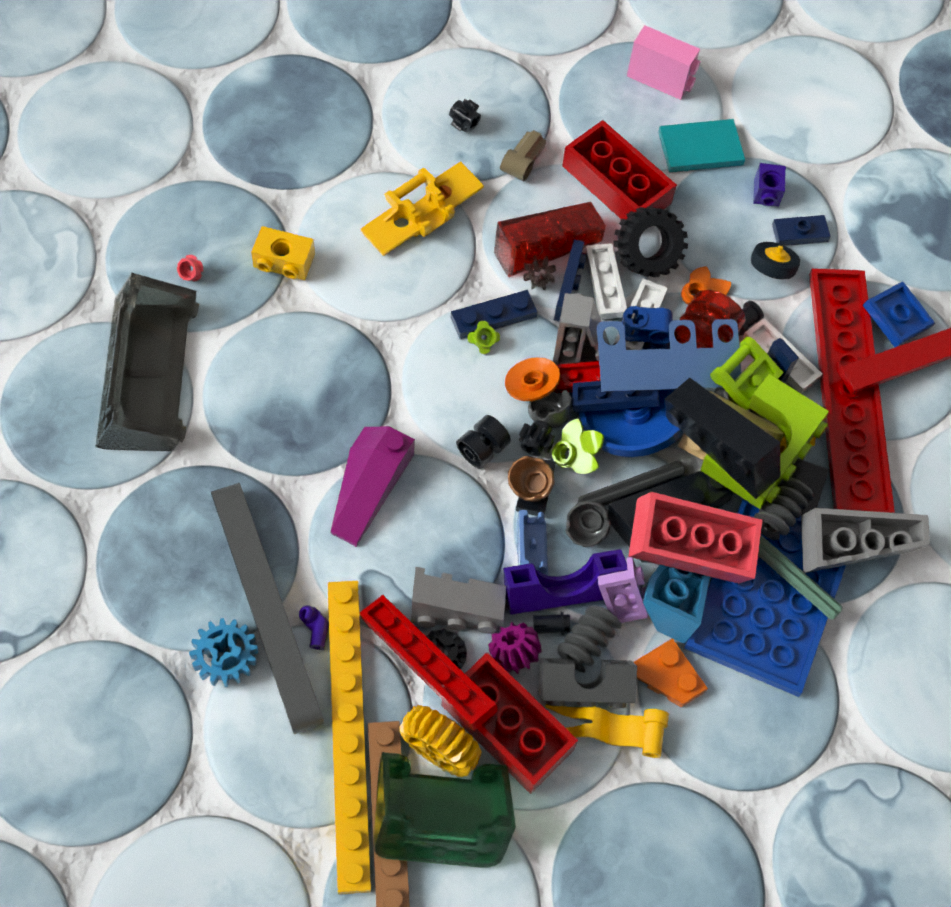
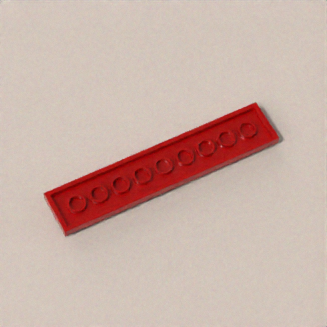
M812 268L809 278L819 371L823 373L820 378L823 408L829 411L824 422L828 424L825 432L833 509L895 513L879 385L851 395L837 372L841 366L875 355L871 316L863 307V304L868 300L865 270Z

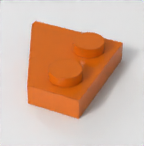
M673 638L634 661L637 665V679L647 684V688L655 693L665 695L669 701L679 707H683L708 689Z

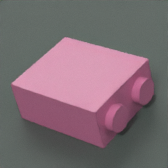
M644 25L633 44L627 77L681 100L686 91L690 92L696 81L693 75L696 74L701 61L697 60L700 49Z

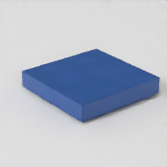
M903 281L870 298L863 304V307L894 347L904 344L936 324Z

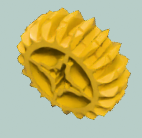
M414 706L410 712H407L399 727V732L404 741L409 743V747L413 748L417 754L424 757L427 761L441 768L444 772H449L451 775H456L457 777L468 776L471 770H474L481 757L482 751L478 742L473 740L472 735L468 734L464 728L457 725L455 721L450 720L446 715H442L437 710H432L428 706Z

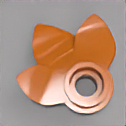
M700 267L690 274L689 283L685 284L682 288L681 297L690 306H701L706 311L712 313L725 312L730 309V304L724 297L730 290L731 282L711 278L708 267Z

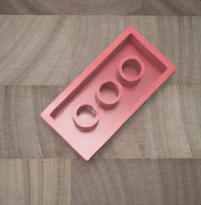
M649 492L637 498L628 557L740 584L755 579L762 520Z

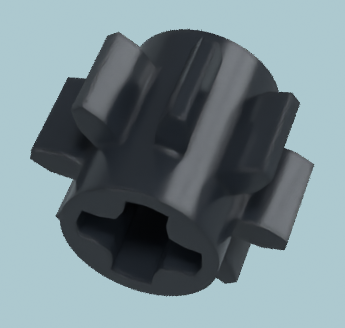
M464 99L463 102L461 100L456 101L449 111V116L453 119L450 125L459 131L473 130L481 119V114L477 112L479 105L470 99Z
M539 420L533 421L531 426L524 423L519 433V441L522 442L521 448L533 456H540L542 450L549 453L555 438L551 434L552 428Z

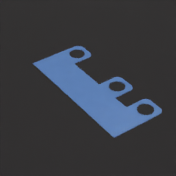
M733 319L715 320L712 323L714 348H697L695 324L691 320H673L669 324L670 349L626 350L624 325L619 321L600 322L597 325L601 392L677 389L688 378L693 379L704 388L722 387L711 379L710 374L716 367H721L739 349L737 322ZM724 324L729 325L733 330V338L727 343L722 342L718 337V329ZM680 325L688 327L691 333L690 340L684 344L679 343L674 336L675 329ZM612 326L619 331L620 339L617 344L608 345L604 341L603 332L607 327ZM741 363L729 374L734 380L741 374Z

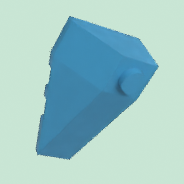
M659 565L648 579L643 604L658 632L685 644L701 625L710 577Z

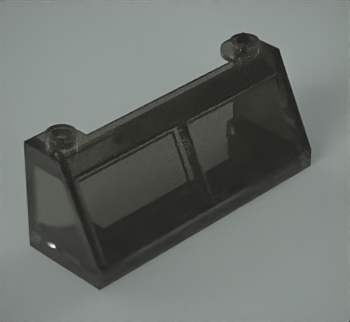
M131 273L115 297L96 448L105 450L172 451L179 442H183L186 435V426L183 425L182 419L178 418L188 322L191 318L196 317L199 309V303L196 302V290Z

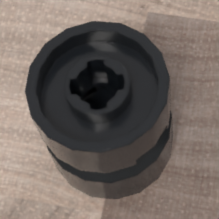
M485 415L474 425V431L468 430L456 441L461 455L478 469H482L493 459V453H500L511 442L506 428L491 415Z

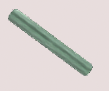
M762 535L760 536L758 556L829 619L833 620L843 609L842 605Z

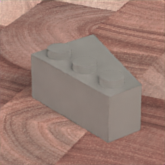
M565 293L553 355V362L555 364L599 361L597 325L602 321L594 298L578 293ZM604 330L603 339L608 345H610L606 332Z
M415 567L412 623H417L418 626L425 628L443 625L457 631L465 630L466 628H476L482 633H494L496 630L500 631V626L503 627L506 586L471 578L468 583L453 581L452 574L443 572L440 578L424 574L425 568Z

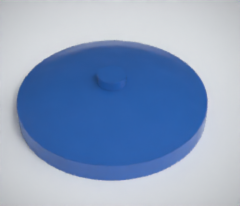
M676 389L660 390L659 406L579 412L583 430H594L604 435V443L601 450L613 455L641 457L659 452L677 441L684 433L678 427L672 425L666 417L665 398Z

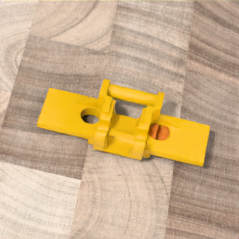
M461 161L436 178L425 168H422L415 177L394 191H387L384 195L392 207L360 230L373 246L385 256L412 236L417 237L421 235L425 237L452 219L455 214L454 208L483 189L484 185ZM423 183L426 184V195L413 204L409 199L400 200ZM401 218L408 220L409 224L405 227L400 228L394 224L396 220Z

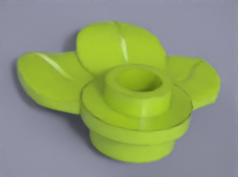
M580 419L570 421L562 430L561 441L556 443L552 449L554 462L559 467L572 468L578 474L595 472L599 468V463L594 455L602 448L604 435L594 430L583 431ZM567 450H569L570 453L568 458L566 459L565 453Z

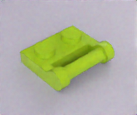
M745 337L740 342V348L721 367H716L710 374L711 379L716 384L722 386L733 400L746 410L750 409L749 405L754 392L768 374L778 379L784 373L751 337ZM747 355H751L754 361L734 380L729 374Z

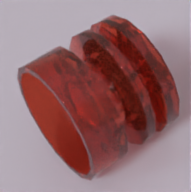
M700 290L688 304L685 313L679 319L691 320L695 324L697 348H714L712 323L715 320H735L738 324V334L746 321L745 314L739 304L727 295L713 290ZM726 324L721 325L718 329V337L722 342H730L733 338V330ZM680 325L675 329L674 336L679 343L684 344L690 340L691 333L688 327Z

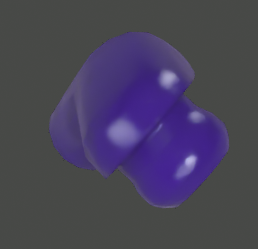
M308 605L303 606L299 611V618L312 632L309 647L315 650H324L329 625L328 620L317 608Z

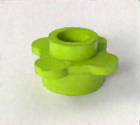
M480 321L477 324V329L469 333L467 339L469 343L475 344L479 348L481 354H487L490 352V347L494 343L499 342L500 334L489 326L488 322ZM482 335L486 336V340L481 338Z

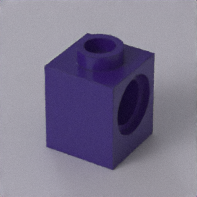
M766 163L759 164L754 178L753 204L768 207L780 206L785 193L786 166Z

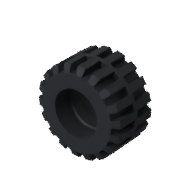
M640 207L636 209V212L630 211L627 213L628 218L626 220L621 219L618 223L622 226L621 229H616L614 235L618 236V240H614L613 243L614 247L618 248V251L615 252L617 258L622 259L620 263L634 273L654 278L660 277V274H669L670 268L676 269L679 266L677 263L678 259L683 260L685 257L682 254L683 249H688V243L684 242V238H688L686 231H682L684 227L682 221L676 220L677 216L675 214L654 207ZM656 226L662 237L660 249L653 256L645 258L639 248L640 237L647 228Z

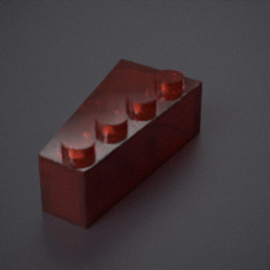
M591 201L499 221L496 228L494 254L506 275L511 277L570 254L574 239L583 241V248L603 241L606 225Z

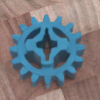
M224 618L220 619L218 626H215L211 621L208 622L209 630L199 629L200 640L192 639L191 641L192 646L196 649L189 651L191 659L195 660L192 663L194 670H201L199 676L202 680L210 676V682L213 686L217 684L218 680L223 681L224 687H228L229 679H234L237 684L241 683L239 675L243 673L250 676L251 672L248 665H257L256 658L252 656L259 653L258 646L252 645L256 642L255 635H247L249 629L246 624L238 628L236 619H233L230 625H226ZM237 638L243 642L245 651L241 647L236 646ZM228 647H229L230 653H229V652H225V653H224V651H225L226 649H228ZM218 652L224 653L223 656L220 657ZM204 654L208 658H212L211 667L204 661Z

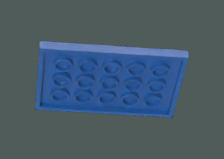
M742 498L737 514L754 517L759 512V509ZM800 516L795 518V525L789 527L788 535H780L779 540L773 541L764 535L762 536L803 571L802 523ZM758 556L755 579L738 584L711 578L701 625L687 640L684 649L799 697L803 692L828 617ZM846 565L805 574L835 599Z

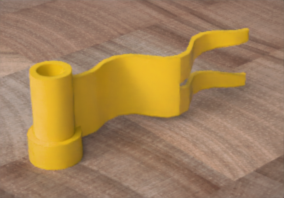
M545 706V708L569 718L592 721V723L565 727L575 738L590 737L613 746L643 748V756L650 758L661 757L664 728L668 727L669 713L666 711L646 709L644 710V716L617 715L595 706Z

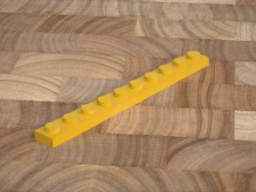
M358 581L328 582L338 895L371 892Z

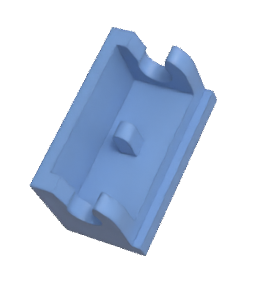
M519 510L517 518L518 565L533 563L541 573L548 575L545 514L539 512L537 517H528L527 510Z

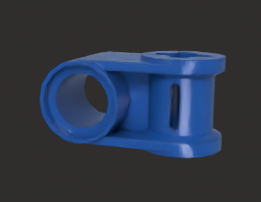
M638 306L627 308L623 313V320L621 322L625 328V340L654 344L669 343V324L673 321V314L667 308Z

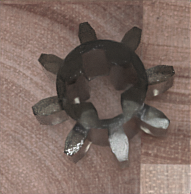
M534 255L531 264L524 263L525 270L529 272L523 275L524 281L531 280V289L538 286L546 290L548 282L555 283V277L550 273L556 271V266L548 265V256L544 257V259H537ZM541 269L544 270V274L540 273L539 276H535V272H540Z

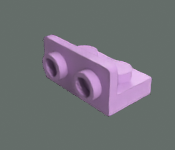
M633 557L626 558L628 570L598 576V586L607 610L616 616L621 623L648 618V612L643 604L646 587L642 586L645 584L644 574L641 566L636 567Z

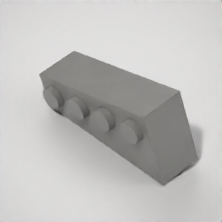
M814 508L801 515L804 573L913 552L930 545L928 515Z

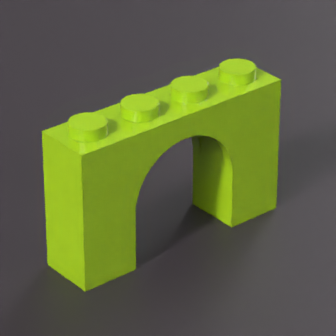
M768 374L754 392L749 408L774 423L784 433L787 448L780 454L781 477L755 499L708 455L705 456L701 467L702 472L758 509H761L766 501L769 503L774 501L781 490L778 487L782 479L786 482L790 479L797 468L793 464L798 458L804 460L813 446L810 444V441L814 436L819 439L828 426L824 422L828 415V410L771 374Z

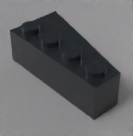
M688 378L665 398L668 421L683 431L755 499L781 477L780 442L696 381Z
M698 471L609 503L607 511L610 514L611 526L630 548L637 498L649 492H655L719 509L731 500L734 492L704 472Z

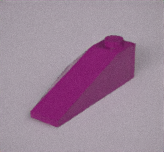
M390 426L363 428L349 451L330 531L332 535L357 547L413 458L415 439Z

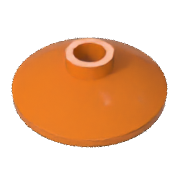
M540 357L525 359L508 371L505 377V387L509 395L517 400H539L548 396L556 389L560 382V371L558 366L549 359Z

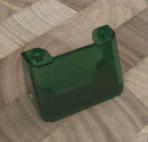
M382 752L378 767L374 851L379 857L479 868H490L503 860L516 828L508 766L490 763L483 764L475 769L471 779L410 773L411 762L406 756Z

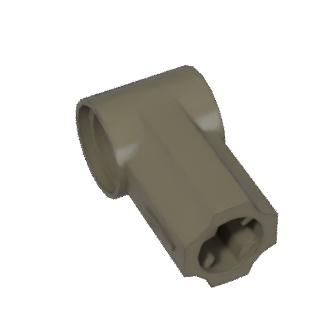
M535 130L527 131L514 150L509 149L502 159L500 170L524 182L532 171L534 161L545 148L546 140L543 139L541 133Z

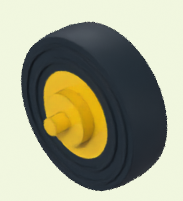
M761 242L755 246L752 252L751 263L756 270L766 276L775 279H790L798 271L800 258L792 249L782 244Z

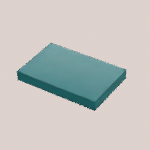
M734 119L659 126L658 133L669 173L744 165L745 156Z

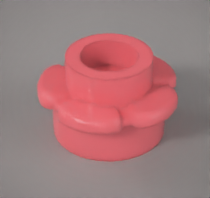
M186 255L177 265L178 275L186 281H198L202 277L203 264L200 260H197L196 256Z

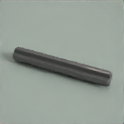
M675 461L582 495L578 498V503L592 500L605 506L684 476L685 468L681 461Z

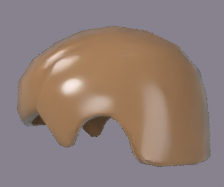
M523 456L513 462L508 471V484L513 493L519 498L531 502L541 501V499H545L550 495L555 485L554 472L543 459Z

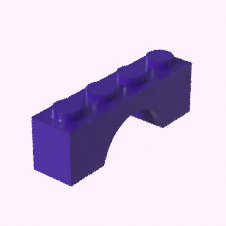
M622 550L594 553L581 569L565 576L545 575L533 563L503 568L504 586H506L505 598L510 615L604 600L598 586V576L628 570Z

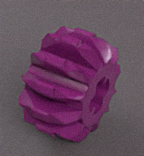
M511 622L507 628L500 626V633L491 634L492 641L488 644L490 655L508 673L515 671L519 674L523 668L530 670V663L539 662L538 654L542 652V645L533 627H528L524 622L519 625Z

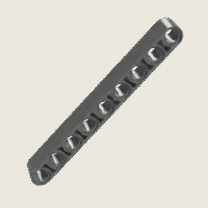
M236 483L211 491L294 734L322 725L324 720L241 485Z

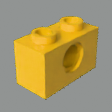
M261 226L251 251L253 267L263 272L282 274L290 279L306 280L315 256L314 239Z

